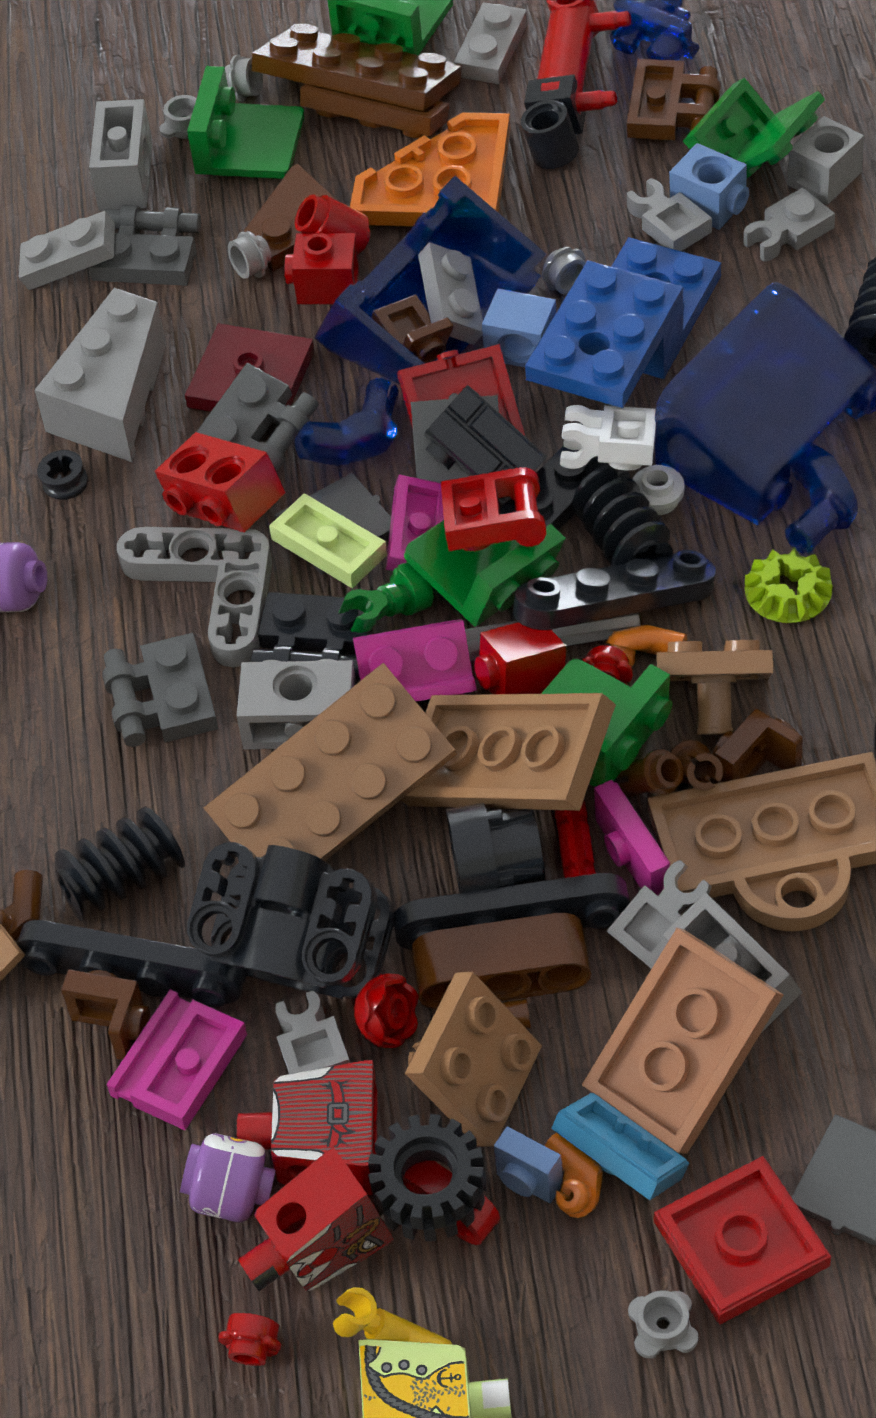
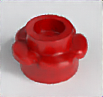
M609 645L597 646L591 649L586 657L582 659L584 662L628 685L627 682L632 680L633 671L629 659L619 648Z
M231 1314L226 1331H221L218 1335V1341L229 1349L228 1358L244 1365H265L267 1356H275L281 1349V1343L277 1340L279 1324L270 1318L257 1314Z

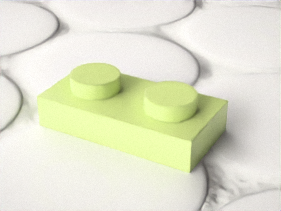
M305 493L269 525L271 540L351 588H354L387 556L386 541Z

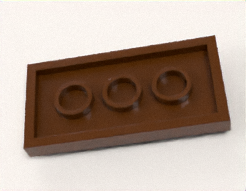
M294 24L288 30L272 38L268 43L252 53L251 71L424 112L460 84L462 65L446 62V58L440 54H411L403 52V48L396 44L381 43L373 45L360 42V37L353 34L340 33L329 35L318 32V28L310 24Z

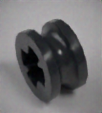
M70 450L51 452L41 460L37 468L38 477L44 492L54 499L67 500L80 495L86 489L89 481L81 457L76 452ZM68 471H71V474L64 478H62L61 474L58 475L57 479L54 478V475L58 474L59 472H63L64 475H67Z

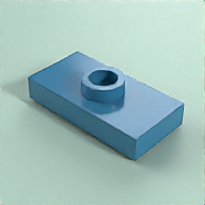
M590 1093L560 1110L551 1128L598 1162L603 1171L617 1176L649 1200L681 1181L689 1165L687 1159L594 1093Z

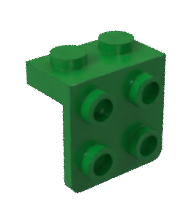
M744 77L731 85L686 136L683 142L689 150L698 143L747 164V179L765 161L770 165H774L793 149L790 140L794 136L805 132L817 121L818 116L815 111L824 102L825 98L817 91L774 114Z
M443 520L411 541L404 551V558L457 611L476 627L496 612H503L514 604L515 591L520 585L534 578H550L559 567L560 563L556 560V557L566 538L553 525L549 524L546 526L544 540L539 545L533 547H526L520 545L516 540L491 544L489 547L479 551H465L463 549L449 551Z
M573 659L564 666L542 692V694L603 693L616 704L589 782L590 785L597 787L610 780L614 781L621 771L626 770L632 764L639 749L650 735L663 726L672 709V701L669 700V673L650 664L633 686L630 687L583 660Z

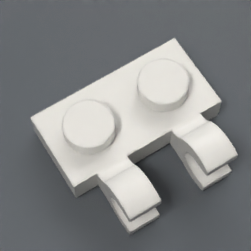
M572 405L566 408L565 420L571 422L578 421L582 424L568 423L563 425L562 439H564V447L579 451H562L560 458L561 466L569 469L580 468L596 456H598V462L609 463L611 467L619 470H636L642 465L652 466L657 409L620 408L604 405V411L592 410L582 405Z

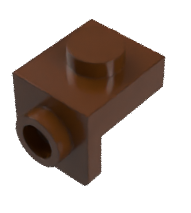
M416 294L374 310L369 321L400 369L418 362L425 364L435 361L437 355L445 352L447 341L454 327L448 317L431 323L429 313Z
M756 708L734 732L731 730L727 731L717 742L713 755L722 763L723 775L720 782L714 779V784L751 777L766 760L782 770L800 767L802 765V736L788 722L778 718L773 719Z
M68 969L61 991L71 1020L109 1027L108 1033L116 1058L123 1060L150 1020V1009L143 1004L137 981L118 978L116 975L103 970H93L86 973Z

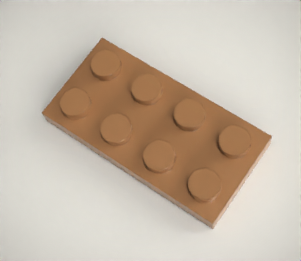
M382 663L207 804L204 809L230 842H237L247 847L257 857H262L266 854L268 845H278L300 850L326 861L456 756L457 752L388 667Z
M603 693L432 695L425 713L454 747L457 755L402 798L401 801L408 806L457 808L484 803L485 808L580 811L616 704Z

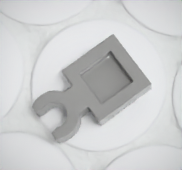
M650 178L646 181L648 197H640L632 190L627 192L628 211L633 216L642 218V230L663 247L682 251L712 233V217L680 192L671 198H667L664 195L663 185L655 179Z
M802 187L765 209L764 221L753 222L744 229V246L748 248L757 242H763L760 244V259L764 262L770 261L779 255L781 246L788 243L797 251L832 230L835 225V213Z
M681 860L674 862L667 869L664 876V890L659 896L644 885L607 930L609 934L651 969L668 943L662 934L682 916L680 914L687 906L691 907L705 892L709 895L712 886L705 880H702L693 892L683 893L679 890L678 879L688 868Z
M314 991L306 993L309 1007L301 1014H290L284 1001L276 1004V1014L281 1029L284 1034L276 1037L289 1074L350 1063L334 1016L325 1019L319 996Z

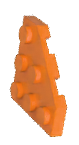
M462 112L447 121V130L432 139L424 135L395 152V161L377 172L370 167L355 177L350 207L365 214L368 217L369 225L496 229L511 130L510 114Z

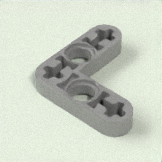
M138 527L125 532L119 538L117 554L120 566L124 574L131 579L140 581L216 582L208 627V638L212 655L218 663L228 667H240L241 662H251L253 649H260L258 632L272 570L269 541L263 533L254 529H248L244 533L231 528ZM191 548H204L208 551V554L199 561L189 562L181 559L182 554ZM146 550L143 557H139L141 551ZM166 550H169L170 559H164L167 558ZM220 550H224V551H222V555H223V559H222V560H219V553H218V551H220ZM245 552H251L249 559H243ZM237 590H248L255 594L245 604L236 605L227 601V597ZM232 623L239 624L241 636L236 639V644H226L230 643L232 639Z

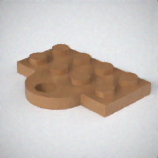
M873 752L713 784L714 788L705 791L692 788L668 795L648 798V813L657 844L669 860L670 866L678 860H681L688 866L678 879L679 890L683 893L693 892L698 884L705 880L712 886L709 893L711 898L733 893L737 903L749 917L772 929L802 931L815 928L829 921L840 911L846 902L850 888L851 869L876 864V761ZM792 891H804L810 894L815 901L809 906L797 908L788 905L783 900V897Z

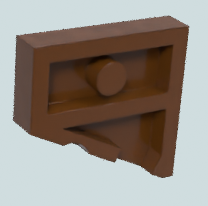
M298 163L290 168L243 231H250L255 236L260 235L265 239L271 251V262L268 263L267 267L272 271L285 265L286 254L294 253L296 233H301L295 229V217L302 202L312 194L318 197L328 195L337 200Z

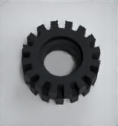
M430 1114L429 1125L420 1126L419 1115L408 1117L410 1129L403 1131L398 1122L388 1127L390 1141L380 1135L374 1144L376 1155L370 1154L368 1166L370 1174L368 1176L375 1208L380 1216L384 1215L386 1225L393 1231L399 1225H402L403 1236L414 1240L417 1229L424 1230L425 1242L437 1241L435 1229L443 1227L447 1238L458 1234L457 1221L460 1220L468 1227L475 1220L474 1208L481 1211L484 1205V1191H487L482 1150L481 1147L477 1148L476 1137L469 1130L463 1135L461 1123L452 1118L447 1128H443L441 1115ZM423 1161L442 1162L452 1171V1179L446 1188L437 1193L427 1195L409 1191L403 1183V1178L411 1166Z

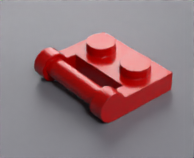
M519 467L441 481L444 527L449 551L459 549L479 551L489 547L491 544L516 540L520 545L526 547H533L539 545L544 540L546 524L543 516L538 512L536 500L540 492L539 478L532 469ZM510 496L515 501L516 512L500 514L498 498Z

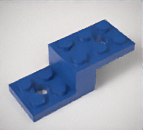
M628 237L611 267L587 260L526 363V380L624 408L643 373L661 379L666 377L721 278V262Z

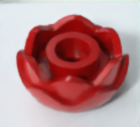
M385 973L369 980L358 993L354 1006L355 1021L362 1035L379 1048L401 1046L405 1039L416 1031L418 1026L415 1015V1008L419 1000L417 991L407 983L405 977L399 974Z

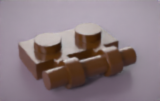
M638 59L627 118V138L675 140L677 127L688 128L691 132L713 107V104L719 100L721 85L717 79L718 71L716 68L704 66L700 69L699 74H685V61ZM681 98H692L695 103H681Z

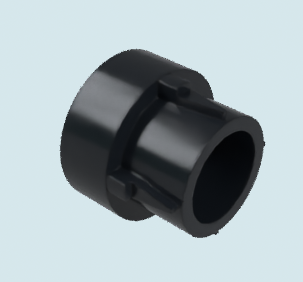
M484 803L446 809L459 893L545 881L543 855L533 809H515L503 812L500 809L486 812Z

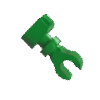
M406 562L394 568L393 575L390 577V583L379 586L377 590L356 589L347 593L340 607L339 614L352 609L362 611L364 614L356 617L351 631L358 633L368 632L384 616L391 617L400 613L408 616L430 608L433 603L432 585Z

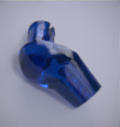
M383 378L370 380L366 386L362 412L354 413L341 422L308 421L300 429L294 441L299 458L322 464L341 466L369 459L385 452L392 445L398 432L396 424L392 420L394 406L399 394L398 387L393 385L389 396H387L391 384L390 380Z
M812 442L795 447L791 450L790 464L794 477L806 488L811 499V506L785 529V537L790 546L795 547L802 554L806 552L810 554L832 530L849 528L858 512L855 492L841 465L832 454Z

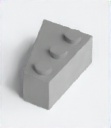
M117 288L110 292L35 389L46 432L133 462L136 452L134 443L139 426L144 424L146 401L149 391L154 389L166 347L158 302Z

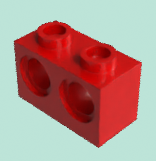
M197 432L154 471L164 490V501L174 512L179 515H189L208 521L215 526H224L244 533L286 493L267 452Z

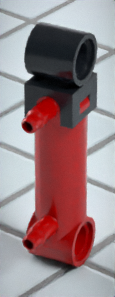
M546 0L550 16L537 79L528 81L524 100L526 111L521 117V127L532 158L536 165L543 169L563 167L577 156L579 143L576 134L583 133L586 111L601 110L617 104V94L615 91L596 90L583 92L592 39L599 32L617 30L619 27L629 26L631 24V14L628 11L617 12L616 10L599 13L596 0Z

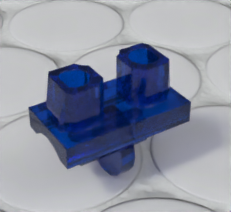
M616 0L613 4L617 12L628 11L631 14V24L629 26L612 30L609 35L616 50L628 55L634 54L644 39L651 42L646 51L648 59L678 61L682 55L693 60L700 49L699 44L692 41L693 27L688 22L691 12L682 8L683 0H645V4L636 0Z

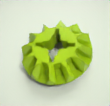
M795 547L789 554L780 555L772 549L767 559H754L751 571L745 575V596L748 603L758 614L776 622L797 623L809 620L820 614L827 607L832 596L833 585L830 568L822 567L816 554L808 557L800 556ZM780 576H788L792 582L798 581L797 595L786 584H780Z

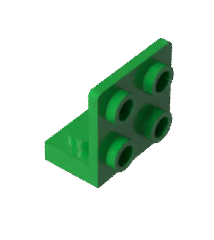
M327 0L332 35L340 33L353 34L360 37V42L373 45L392 43L401 46L403 52L416 55L421 53L453 6V0Z
M206 66L187 129L195 174L283 179L293 164L305 117L304 108L301 106L236 103L234 87H228L225 67Z

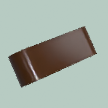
M553 913L436 930L419 936L412 945L418 997L422 1005L432 1009L438 1008L455 973L474 972L500 1001L575 990L584 986L590 980L592 974L583 924L580 918L568 913Z

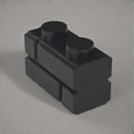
M469 385L458 394L424 433V436L431 441L425 450L447 470H450L456 464L468 476L519 467H527L535 471L547 457ZM510 496L498 498L499 504L503 506L510 499Z

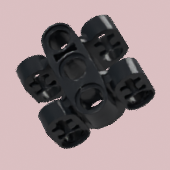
M225 842L212 849L204 861L188 918L187 934L190 943L198 951L211 957V961L244 968L248 977L306 992L314 991L317 994L343 999V997L356 999L365 984L382 972L394 926L395 909L392 901L380 889L375 888L363 874L353 869L335 870L330 864L319 857L289 847L268 845L266 854L262 857H257L251 850L237 842ZM235 857H238V864L231 869L227 879L220 875L222 865L230 866L234 863ZM349 883H354L353 888H350ZM215 892L222 896L221 901H211L212 894ZM376 909L380 911L378 920H374ZM217 914L211 934L212 946H209L204 942L202 927L210 916ZM232 932L230 938L226 941L228 935ZM367 942H374L372 950L366 949ZM348 956L345 966L339 972H336L338 963ZM364 959L367 971L363 981L353 987L342 986L341 984L348 982L357 973Z

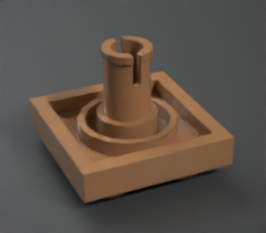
M760 640L725 641L724 651H702L701 641L668 642V652H657V667L670 674V681H691V684H697V735H722L729 730L733 731L731 722V683H737V680L769 679L773 674V650H760Z
M474 972L455 973L422 1040L412 1046L416 1052H409V1066L405 1074L450 1120L452 1118L461 1123L464 1134L469 1130L476 1137L477 1147H494L542 1045Z

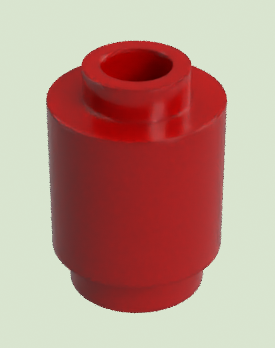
M314 194L309 195L300 205L295 217V229L301 233H355L358 254L366 248L370 239L371 231L368 217L328 195L320 197Z

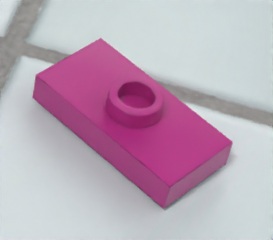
M610 780L595 787L596 822L605 834L604 842L611 859L618 867L625 865L641 889L645 885L659 896L664 890V876L670 867L669 860L616 782L614 783L613 780Z

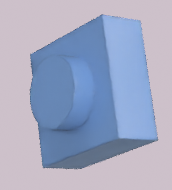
M507 1126L494 1144L497 1175L513 1192L524 1197H530L533 1194L551 1204L555 1198L556 1190L559 1191L561 1189L563 1181L561 1154Z

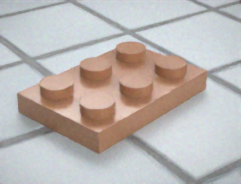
M676 928L582 1086L599 1096L676 1152L688 1154L784 994L686 930Z

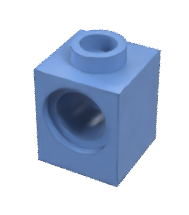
M696 143L669 172L670 198L679 192L712 217V227L720 230L732 215H738L747 203L749 197V188L746 187L747 164Z
M497 288L482 323L484 348L500 344L505 364L525 367L557 313L556 299Z

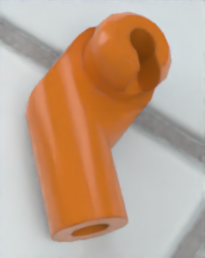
M641 625L614 631L606 643L610 644L609 646L622 650L627 655L632 667L635 663L636 651L657 655V652H668V642L687 641V634L651 625Z
M555 1133L548 1139L545 1147L561 1154L564 1176L561 1190H556V1204L560 1210L570 1217H584L591 1213L599 1203L603 1170L598 1162L558 1133Z

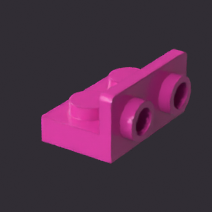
M462 619L353 638L360 681L384 663L416 702L431 699L432 695H465V693L477 690L472 674L464 621Z

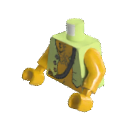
M353 1287L348 1289L336 1299L340 1306L350 1308L354 1312L355 1317L350 1314H341L333 1321L335 1332L341 1337H351L364 1330L365 1337L367 1338L365 1340H358L363 1418H512L508 1378L470 1382L464 1347L453 1345L449 1339L384 1309H377L374 1297L363 1288Z

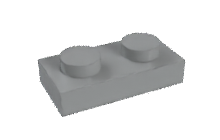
M482 3L454 61L455 64L462 65L461 78L500 84L528 24L527 9L501 4Z
M104 210L87 218H80L69 225L49 233L34 236L30 240L21 243L19 279L28 290L114 258L115 222Z
M429 242L418 256L430 321L433 323L448 317L454 325L450 337L474 345L483 335V319L471 259L459 251L450 250Z

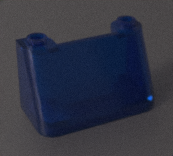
M456 176L440 190L437 195L439 199L435 206L418 218L412 230L362 282L359 280L355 285L350 284L335 300L314 337L328 351L399 385L397 375L399 370L425 364L375 322L371 316L374 310L415 294L429 313L418 256L429 242L450 250L459 251L463 255L470 257L483 320L497 288L528 294L542 276L535 270L546 256V253ZM449 337L444 352L458 350V354H461L470 343Z
M772 282L664 388L655 409V464L675 469L683 477L684 485L758 526L773 510L779 511L788 501L793 487L792 483L789 482L790 465L843 410L845 414L854 419H859L866 413L870 415L876 411V369L798 293L779 282Z

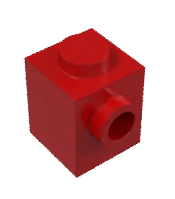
M296 233L294 253L286 254L285 281L286 284H294L297 304H356L360 266L355 233Z
M519 622L480 632V651L474 664L477 679L484 689H489L492 694H542L565 666L566 645L552 630L533 629Z

